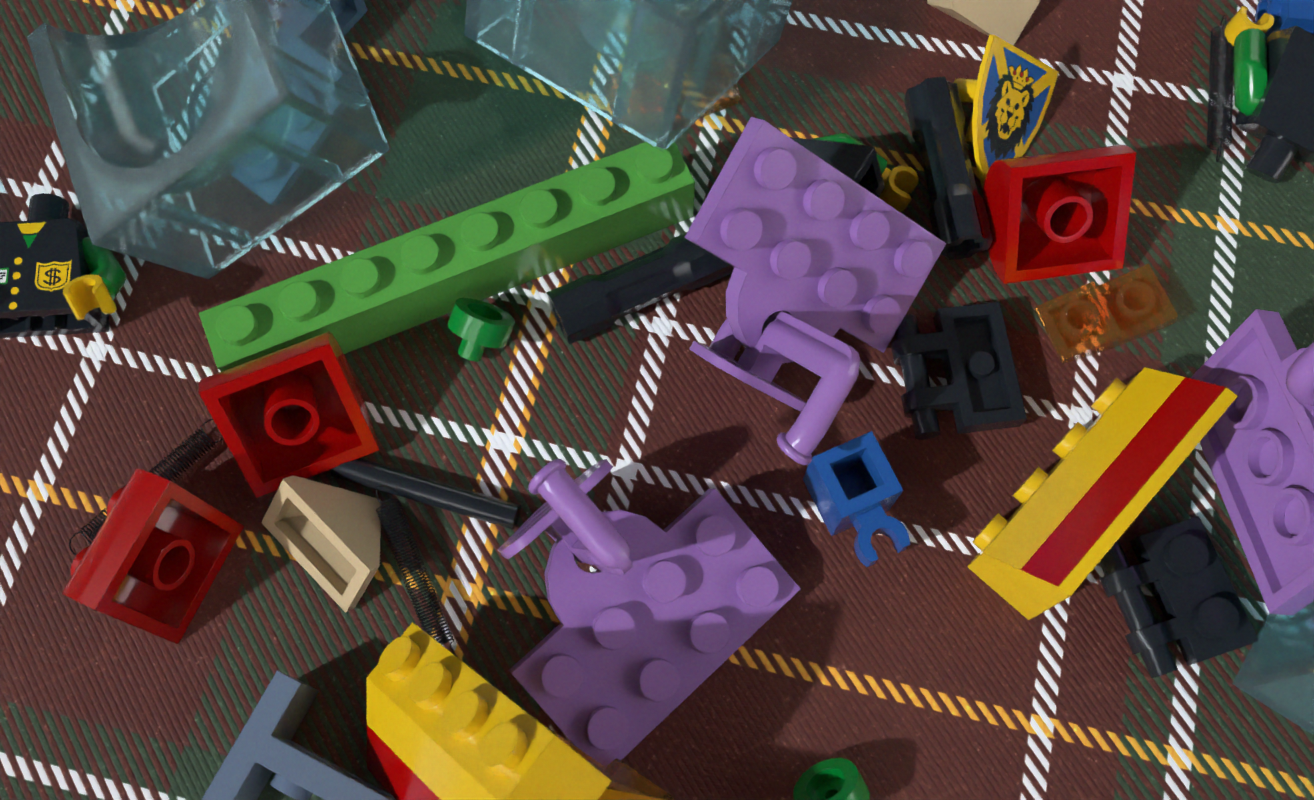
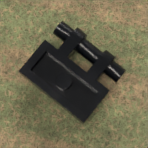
M1000 302L939 308L933 318L936 329L934 333L920 334L917 317L912 314L905 315L895 332L896 340L891 343L894 364L901 366L906 393L901 396L904 416L912 418L915 438L917 440L931 439L941 434L937 413L953 410L958 434L1020 427L1027 419ZM942 358L947 385L931 387L926 361L928 359Z
M1199 516L1140 535L1131 540L1130 543L1139 560V565L1130 566L1120 542L1115 543L1100 560L1099 564L1105 575L1099 579L1107 598L1115 597L1131 632L1125 635L1127 643L1133 655L1141 654L1151 679L1178 670L1166 643L1176 640L1188 666L1259 641ZM1150 584L1166 621L1157 624L1140 587Z

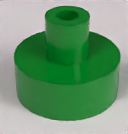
M459 298L455 301L447 325L454 334L462 338L457 353L467 360L479 362L486 347L503 348L507 345L515 320L509 313L490 303L472 298Z
M831 758L813 765L800 776L793 790L794 800H870V792L853 762L844 758Z

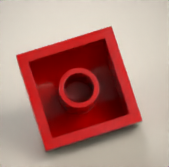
M1113 145L1001 159L993 162L986 175L983 199L993 237V242L987 250L993 268L1001 281L1007 284L1122 269L1124 265L1136 151L1127 145Z
M330 331L203 378L199 382L198 393L256 498L278 490L282 480L292 475L307 479L335 468L340 464L379 451L374 427L360 389L343 351Z
M136 469L127 485L118 489L110 498L107 505V518L91 545L82 549L74 558L70 569L71 578L62 594L103 614L179 644L244 526L172 481L148 471Z

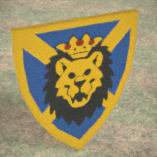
M990 34L981 61L978 79L958 78L953 82L957 83L961 102L973 103V113L965 140L967 144L974 147V158L982 188H984L987 172L993 162L1001 159L1022 157L1040 128L1059 73L1057 70L998 36Z

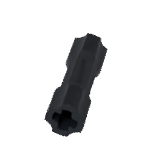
M946 77L926 78L920 84L907 89L904 101L911 134L918 143L931 201L929 217L934 236L946 243L940 255L947 256L949 260L970 258L980 251L989 249L993 242L985 202L977 191L964 135L965 117L957 83L949 82Z
M684 233L672 238L662 248L599 275L588 274L546 293L555 320L565 340L570 345L611 327L617 319L683 290H695L730 275L733 272L734 266L684 238L686 235Z

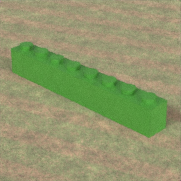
M667 133L199 312V316L216 366L221 372L329 331L337 340L343 354H346L452 312L455 301L459 298L486 299L692 218L694 212L695 181L671 133Z

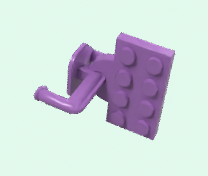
M751 117L684 237L734 266L726 289L727 319L719 328L710 346L693 341L689 349L733 377L800 411L799 417L787 433H780L776 440L781 450L788 457L799 464L808 465L812 461L811 453L826 434L859 374V353L833 336L839 329H842L884 353L946 243L765 120ZM741 345L746 348L737 362L734 358ZM796 362L821 377L807 402L772 382L782 363Z
M1256 309L1193 374L1191 379L1227 387L1238 396L1203 437L1200 445L1269 614L1294 615L1314 601V342L1308 348L1297 350L1279 312Z
M556 459L544 466L532 478L528 487L532 494H540L547 502L534 512L498 551L504 558L509 559L526 547L544 530L555 541L550 551L544 575L547 599L560 624L509 671L589 763L606 775L800 590V587L715 488L708 489L671 524L662 530L645 516L623 510L601 512L586 495L612 470L613 466L607 459L597 462L575 480L565 471L566 463L562 459ZM575 561L589 564L596 571L585 572L578 567Z

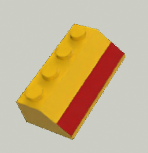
M1146 367L1128 384L1115 378L1091 405L1100 414L1093 423L1086 428L1080 422H1077L1053 448L1052 451L1061 459L1047 474L1040 467H1037L1012 495L1021 503L1012 516L1006 520L997 513L974 538L972 543L981 551L967 567L1028 620L1069 598L1238 396L1224 386Z
M413 622L400 637L393 640L384 649L379 663L366 678L367 769L396 800H598L611 783L610 779Z

